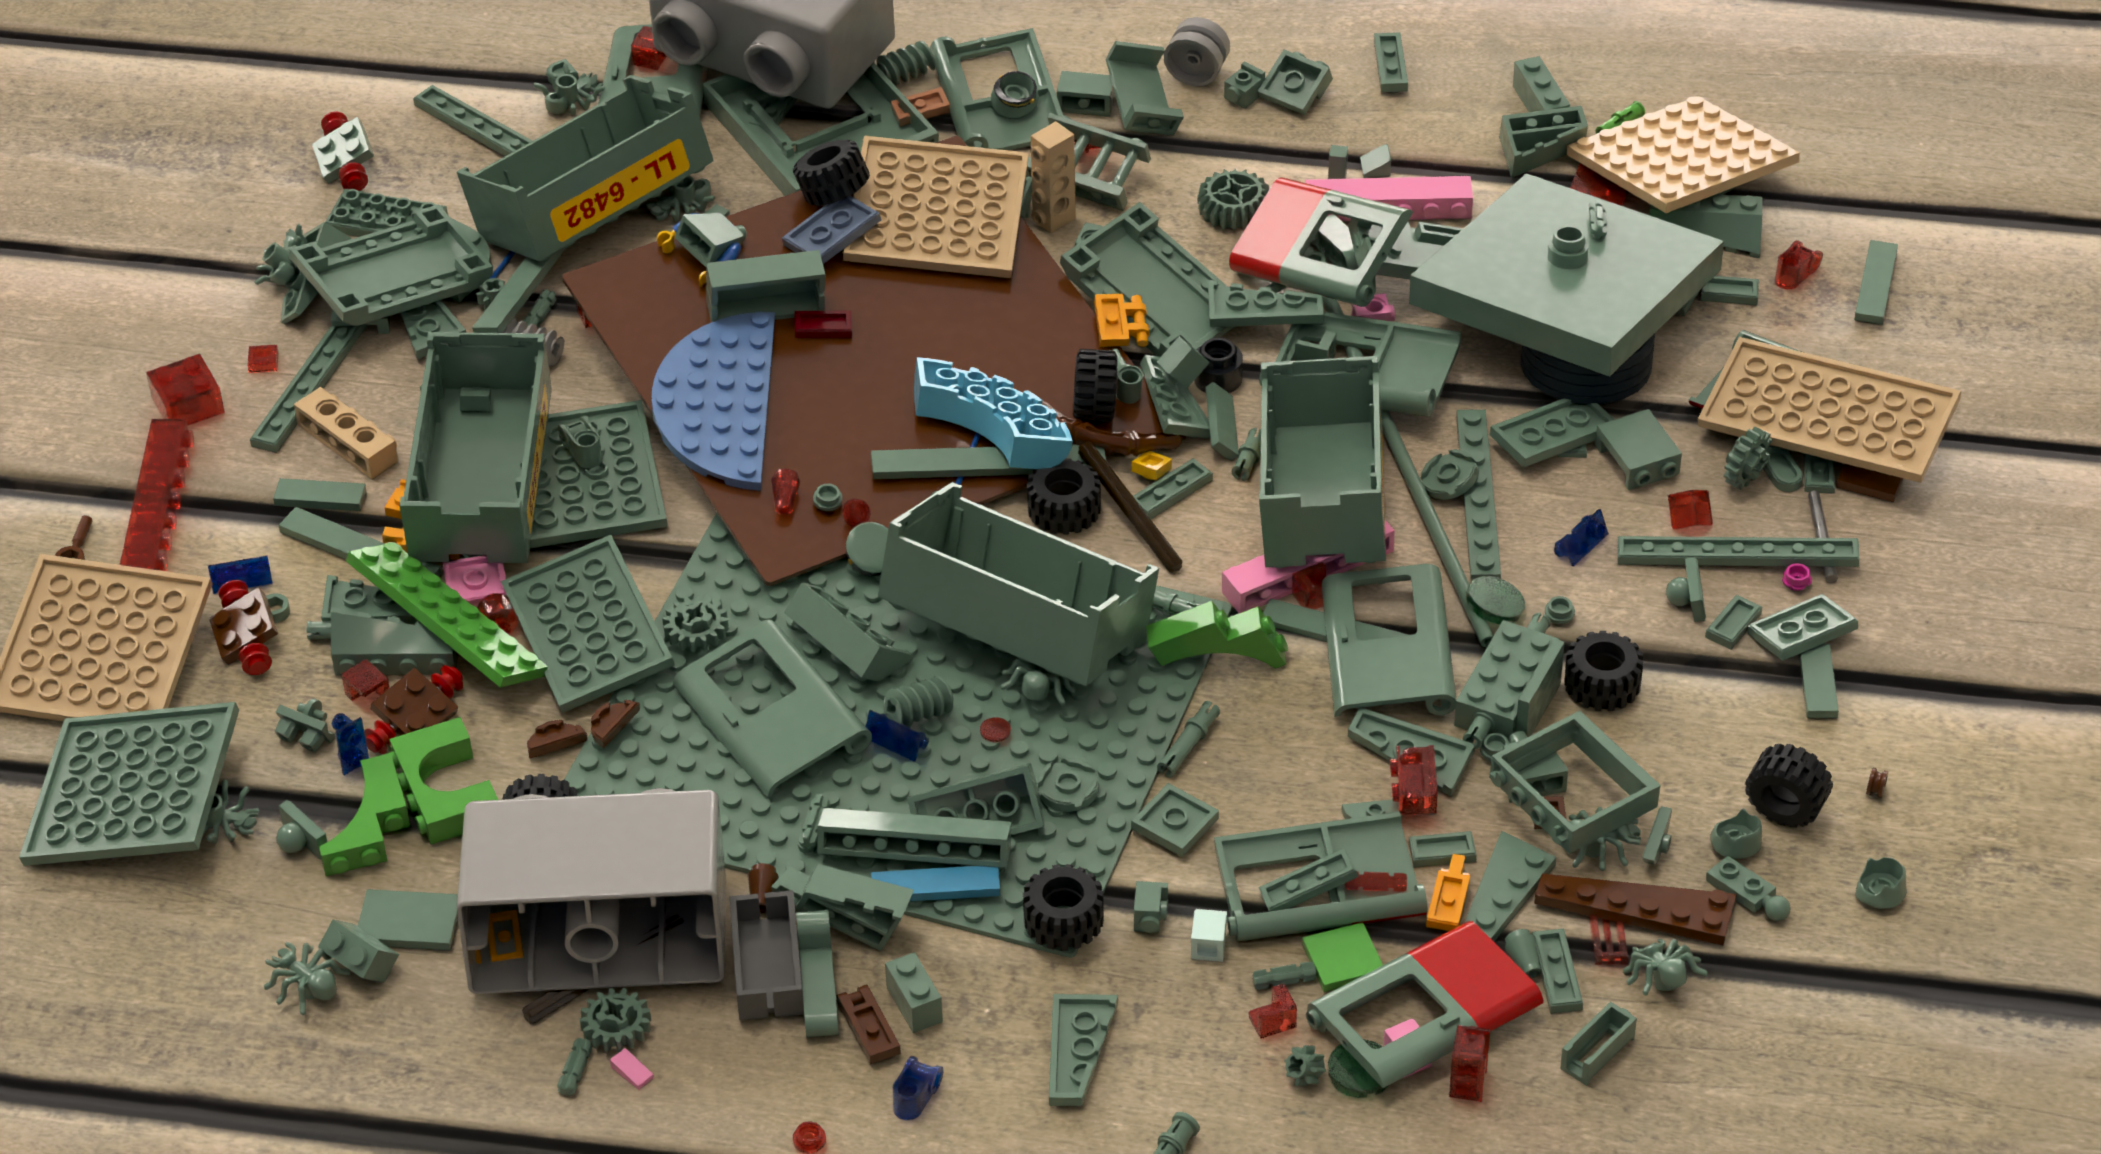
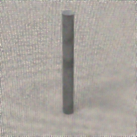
M1811 491L1808 493V499L1816 537L1829 538L1820 494L1818 491ZM1823 566L1826 582H1836L1838 579L1836 568Z

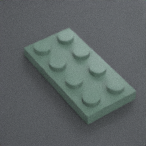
M1564 398L1492 425L1489 435L1520 465L1527 467L1595 441L1597 425L1615 419L1597 403H1590L1588 405L1575 404L1571 400Z

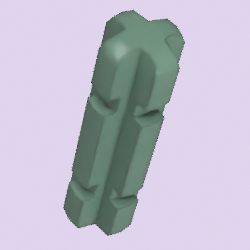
M1596 199L1595 202L1589 203L1590 233L1594 234L1595 239H1600L1601 236L1607 235L1606 208L1602 204L1601 199Z
M547 289L542 291L538 297L539 299L536 300L527 314L528 316L523 320L526 321L527 327L530 324H535L537 329L556 302L554 291Z
M821 794L816 795L812 799L809 807L810 810H808L802 828L803 833H801L799 838L800 846H804L809 850L813 849L818 843V823L823 808H829L830 805L829 799Z
M1309 961L1300 963L1299 967H1296V964L1270 968V972H1266V969L1256 970L1253 972L1252 979L1257 990L1269 988L1270 984L1273 987L1299 983L1300 979L1303 982L1315 980L1316 968L1314 963Z
M577 1038L571 1048L573 1051L569 1053L562 1071L564 1075L560 1077L557 1084L558 1092L561 1095L572 1096L578 1085L576 1083L581 1079L587 1063L586 1059L590 1056L592 1050L591 1041L588 1039Z

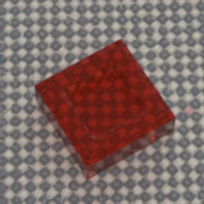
M249 346L247 365L249 373L277 371L278 346Z

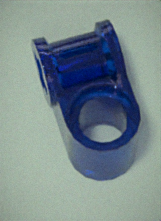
M909 1057L902 1072L892 1086L893 1111L898 1118L913 1120L919 1117L941 1084L944 1073L943 1067L939 1065L932 1067L919 1062L917 1057Z

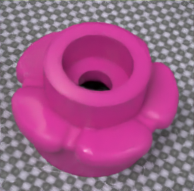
M1791 564L1783 573V584L1791 590L1800 591L1812 583L1810 570L1803 564Z

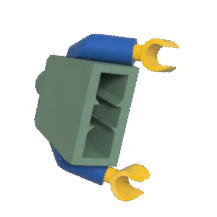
M691 213L684 214L681 221L672 227L673 230L671 232L667 230L659 232L657 242L659 247L662 246L664 253H670L675 249L674 239H676L706 267V263L736 260L741 253V244L745 241L747 232L744 226H734L723 214ZM703 271L699 276L700 287L706 283V271Z

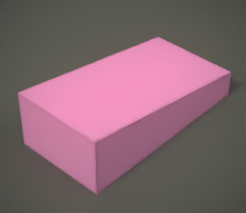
M626 1048L610 1059L611 1068L638 1090L654 1078L653 1073Z

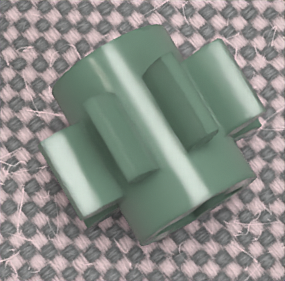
M491 278L486 280L483 285H479L480 292L476 293L478 305L484 304V311L504 287L505 281Z
M1304 1045L1303 1048L1292 1047L1293 1054L1284 1059L1287 1071L1286 1077L1296 1078V1086L1318 1084V1077L1326 1072L1323 1060L1324 1054H1316L1315 1046Z

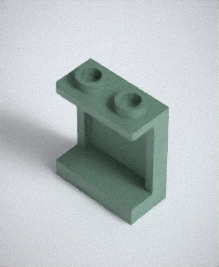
M1649 409L1597 425L1595 447L1600 453L1609 451L1626 474L1625 486L1628 490L1671 478L1680 473L1682 453Z

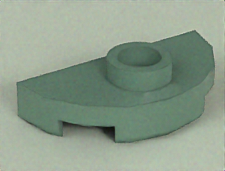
M1404 798L1342 804L1341 812L1345 819L1400 812L1402 817Z
M1661 806L1657 812L1642 856L1645 863L1656 865L1661 853L1667 854L1672 836L1667 833L1672 808Z

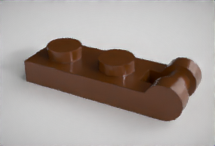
M867 984L858 987L856 992L850 994L843 992L836 995L838 1007L841 1013L845 1015L870 1065L901 1054L900 1044Z

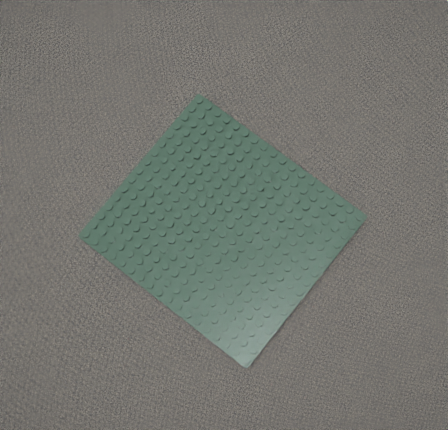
M716 513L654 621L675 665L614 691L609 700L610 705L624 703V700L639 702L640 711L604 749L595 743L590 733L588 740L584 743L564 778L570 783L569 787H575L578 796L641 793L655 788L673 789L675 791L712 790L717 793L719 798L725 868L749 873L753 865L766 863L776 868V873L779 877L789 866L811 876L817 864L871 878V872L975 865L817 854L818 843L810 850L799 844V838L801 833H803L802 828L808 810H810L811 801L816 795L821 794L823 797L828 798L830 801L829 808L911 814L907 797L1028 763L1032 764L1037 783L1039 772L1051 762L1053 764L1059 763L1061 759L1066 758L1082 760L1091 765L1098 776L1099 791L1097 798L1089 806L1071 812L1054 810L1041 801L1045 826L1014 835L1011 834V852L1007 867H998L1000 896L909 901L904 915L1067 958L1074 957L1078 951L1074 947H1068L1067 951H1061L1059 947H1055L1054 950L1049 949L1047 944L1039 945L1036 943V937L1031 938L1028 935V930L1024 926V887L1026 883L1030 882V877L1033 874H1040L1041 869L1046 867L1049 870L1052 869V865L1058 864L1060 867H1066V864L1073 865L1075 869L1079 867L1086 869V874H1094L1096 881H1100L1104 894L1132 832L1131 820L1144 806L1159 772L1157 764L1167 754L1212 654L1195 655L1161 666L1148 648V638L1146 636V641L1127 656L1121 655L1120 651L1108 660L1106 672L1087 686L1075 684L1070 680V684L1076 689L1074 693L1065 688L1063 677L1059 676L1061 695L1065 700V705H1060L1055 696L1054 682H1050L1048 696L1045 700H1031L1025 697L1022 692L1024 674L1019 675L1013 686L1005 690L1001 689V685L1009 681L1013 673L1003 675L1002 671L1003 669L1010 668L1013 660L1018 658L1017 656L1005 651L996 650L991 645L980 640L970 639L966 634L954 629L945 628L940 623L931 619L919 617L908 609L891 605L889 601L878 597L881 575L872 577L862 575L849 564L848 557L773 586L765 585L718 513ZM802 582L819 586L850 608L848 612L854 613L871 623L870 629L882 635L886 634L895 642L892 647L900 650L907 649L915 656L912 661L879 682L866 679L865 682L860 681L849 673L851 669L847 665L834 661L830 657L831 652L827 648L823 649L815 645L811 641L812 636L809 633L796 629L791 624L793 620L784 611ZM1156 585L1157 591L1167 594L1173 592L1178 594L1179 598L1197 604L1213 601L1219 611L1224 610L1229 618L1231 604L1228 602ZM697 595H700L702 601L712 597L713 604L721 602L722 609L727 610L729 630L725 631V639L718 638L717 646L708 644L707 651L697 647L695 652H691L690 647L679 650V643L670 645L669 638L664 636L662 619L666 616L667 608L674 609L673 602L677 601L682 604L684 603V597L687 596L692 601L695 600ZM1152 608L1149 625L1168 618V616H1165L1162 611ZM770 619L780 627L872 734V740L869 746L858 754L851 755L843 747L838 748L778 785L773 792V796L768 798L674 687L673 681L677 673L684 667L753 627L756 623ZM753 643L706 671L746 718L752 717L796 689L762 648L755 646ZM932 677H941L948 683L953 694V708L951 712L943 711L941 716L933 715L930 719L923 718L920 722L912 720V723L909 725L902 723L899 728H893L889 724L884 711V698L887 691L892 688L920 682L924 679L929 680ZM1058 906V907H1055V908L1066 909V908H1071V907H1070V906Z

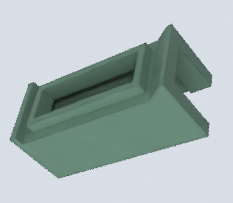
M1610 1001L1562 1048L1560 1069L1587 1086L1601 1068L1630 1040H1634L1637 1018L1628 1010L1620 1008ZM1607 1033L1612 1035L1591 1057L1589 1056L1583 1063L1580 1062Z

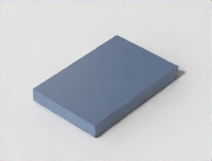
M849 196L841 201L823 206L783 236L782 242L784 246L795 253L819 250L822 263L824 264L882 219L879 212Z

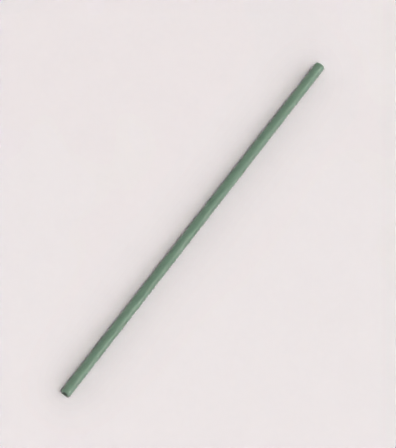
M1311 243L1305 253L1314 251ZM1322 296L1327 312L1344 315L1337 300ZM1343 345L1348 358L1364 357L1360 348ZM1382 410L1383 434L1482 647H1488L1493 638L1490 627L1390 412Z

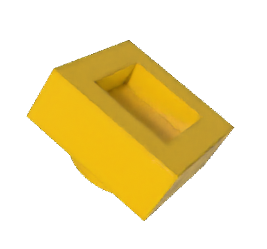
M1148 451L1132 461L1131 472L1142 475L1146 479L1157 480L1172 469V459Z

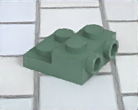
M1283 49L1257 92L1259 97L1305 115L1315 98L1321 99L1333 77L1329 66L1324 62H1315L1307 59L1299 52L1295 51L1292 53Z

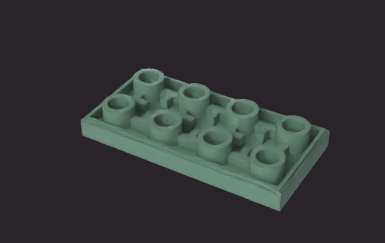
M344 189L328 216L326 223L346 235L360 237L414 221L415 211L437 204L409 200L408 198L384 196L379 193L361 192L355 189ZM440 205L441 208L448 214L447 206Z

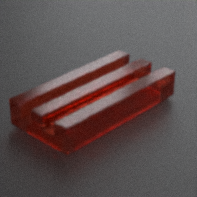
M1592 914L1588 916L1595 965H1601L1602 961H1608V964H1614L1615 961L1627 964L1628 953L1623 922L1621 920H1616L1615 922L1619 952H1613L1609 920L1602 919L1606 952H1602L1597 915Z

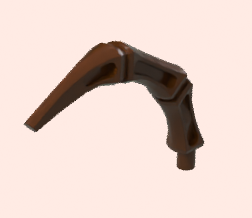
M1046 401L1042 402V405L1057 412L1056 418L1060 423L1065 422L1076 445L1090 441L1094 446L1122 453L1125 456H1129V454L1138 456L1153 450L1177 449L1182 441L1186 439L1184 435L1163 433V430L1150 434L1132 431V433H1129V431L1118 433L1103 431L1095 428L1088 422L1083 424L1080 419L1068 418Z

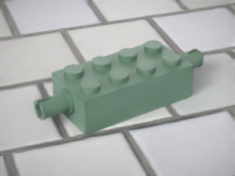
M1535 613L1527 628L1503 620L1458 696L1454 726L1468 730L1464 734L1463 740L1473 743L1474 739H1476L1475 749L1480 748L1484 738L1491 733H1500L1509 741L1510 735L1516 732L1518 699L1552 640H1560L1545 634L1551 625V620L1547 615L1544 614L1540 622H1538L1541 613Z

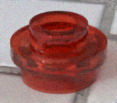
M853 498L846 501L843 506V518L852 528L861 523H866L870 519V507L863 500Z
M803 1122L796 1128L793 1134V1144L802 1153H815L825 1146L826 1133L816 1122Z

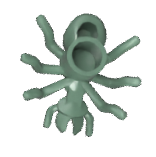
M564 64L565 74L558 76L556 79L550 71L546 72L555 92L549 93L544 85L536 82L533 86L543 92L546 109L549 112L563 114L570 105V112L572 115H575L576 101L587 110L590 107V103L597 100L599 92L604 91L605 87L602 83L597 85V74L592 76L591 72L586 76L583 73L576 79V77L570 75L568 65Z
M689 175L684 178L682 183L668 187L671 196L659 195L656 197L658 202L646 203V207L651 210V214L657 216V221L666 219L671 212L674 221L678 222L680 205L683 206L686 214L696 212V208L704 211L707 202L714 201L715 197L711 196L709 180L701 178L694 181Z
M300 224L296 226L295 231L289 229L286 232V238L283 240L284 247L274 242L264 249L262 260L269 265H259L256 269L259 271H270V275L261 276L254 281L255 284L259 285L264 281L284 286L295 277V269L292 265L294 262L290 259V249L308 244L303 236Z
M1019 658L1013 660L1010 668L1003 669V675L1012 673L1013 675L1009 681L1001 685L1002 690L1013 686L1019 675L1024 674L1022 692L1025 697L1036 701L1045 700L1048 696L1050 682H1054L1055 696L1060 705H1065L1060 688L1059 676L1061 675L1049 673L1043 667L1031 662L1026 663ZM1063 677L1065 688L1074 693L1076 689L1070 684V679Z
M222 781V798L215 793L203 833L204 835L209 828H213V832L209 833L206 838L207 841L214 844L217 843L219 826L221 824L230 842H233L236 838V834L229 827L230 823H233L234 827L243 835L253 834L251 828L256 825L257 821L256 818L252 817H258L259 808L240 811L244 807L245 796L249 792L248 786H245L240 792L238 804L225 810L228 805V781Z
M1598 807L1595 814L1602 811V807ZM1581 810L1577 816L1574 814L1569 815L1571 820L1569 822L1575 825L1583 821L1582 819H1587L1589 815L1585 810ZM1634 819L1580 848L1579 854L1573 861L1572 866L1574 868L1578 867L1585 855L1591 858L1599 857V869L1604 871L1606 841L1617 847L1619 860L1623 866H1627L1628 861L1625 858L1621 841L1640 845L1641 837L1639 836L1641 830L1638 826L1634 825L1638 824L1639 820Z
M1659 938L1658 943L1655 942L1645 948L1633 947L1629 966L1623 969V973L1627 974L1633 971L1632 976L1626 981L1628 985H1631L1638 979L1640 967L1645 966L1646 983L1642 992L1646 996L1652 986V974L1654 975L1655 987L1658 990L1670 991L1684 985L1687 981L1684 961L1688 962L1694 973L1706 977L1707 971L1696 965V963H1701V959L1693 956L1687 945L1679 946L1678 941L1675 939L1671 940L1665 954H1663V948L1666 945L1665 941Z
M286 942L285 946L287 948L278 950V956L281 958L272 956V960H265L267 965L282 969L273 970L271 979L264 985V989L272 988L276 984L278 976H292L283 980L281 994L276 1003L281 1005L287 996L288 986L291 983L297 982L300 1014L305 1015L306 999L318 998L328 1000L334 997L337 992L335 977L332 971L325 968L331 967L336 974L350 975V970L340 968L322 948L316 952L310 963L307 964L308 954H311L314 949L308 943L303 944L301 961H296V947ZM321 956L326 960L320 965H316Z

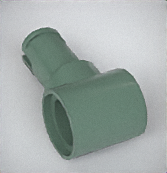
M1113 349L1117 355L1116 397L1123 403H1135L1141 398L1143 373L1138 367L1126 364L1120 351Z

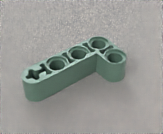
M1328 215L1311 244L1322 252L1332 264L1357 270L1358 266L1349 227L1336 215ZM1374 277L1372 283L1374 285V289L1376 292V281Z
M828 910L796 912L806 1038L839 1035Z

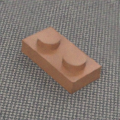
M942 87L906 97L925 119L950 113V103ZM897 100L891 101V109L899 126L910 124V115L903 112Z

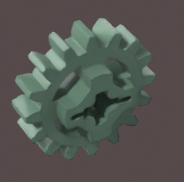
M1754 427L1752 430H1747L1746 436L1742 435L1736 440L1733 449L1726 457L1727 464L1724 469L1727 471L1723 475L1726 478V483L1742 490L1743 486L1747 487L1750 480L1754 481L1760 476V472L1770 458L1769 452L1771 447L1769 445L1772 442L1771 434Z
M697 595L695 600L692 601L686 596L682 604L677 601L673 602L674 609L667 608L666 616L662 619L664 636L669 638L670 645L679 643V650L690 647L691 652H695L697 647L707 651L708 644L717 646L718 638L725 639V631L729 630L727 610L722 609L721 602L713 604L712 597L702 601L700 595Z
M610 988L608 995H604L599 991L597 992L596 1001L588 998L586 1000L587 1008H581L582 1018H580L581 1031L584 1033V1039L592 1040L594 1048L599 1047L601 1044L604 1045L605 1052H608L611 1047H616L617 1051L620 1052L623 1049L622 1046L626 1044L632 1049L634 1048V1040L644 1041V1032H650L651 1013L647 1007L646 999L639 1000L637 992L632 993L630 996L627 995V988H623L620 993H615V990Z

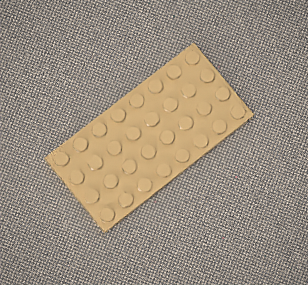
M1739 337L1698 417V427L1738 437L1746 436L1748 429L1752 430L1754 427H1757L1771 434L1772 442L1770 445L1922 483L1961 399V391Z

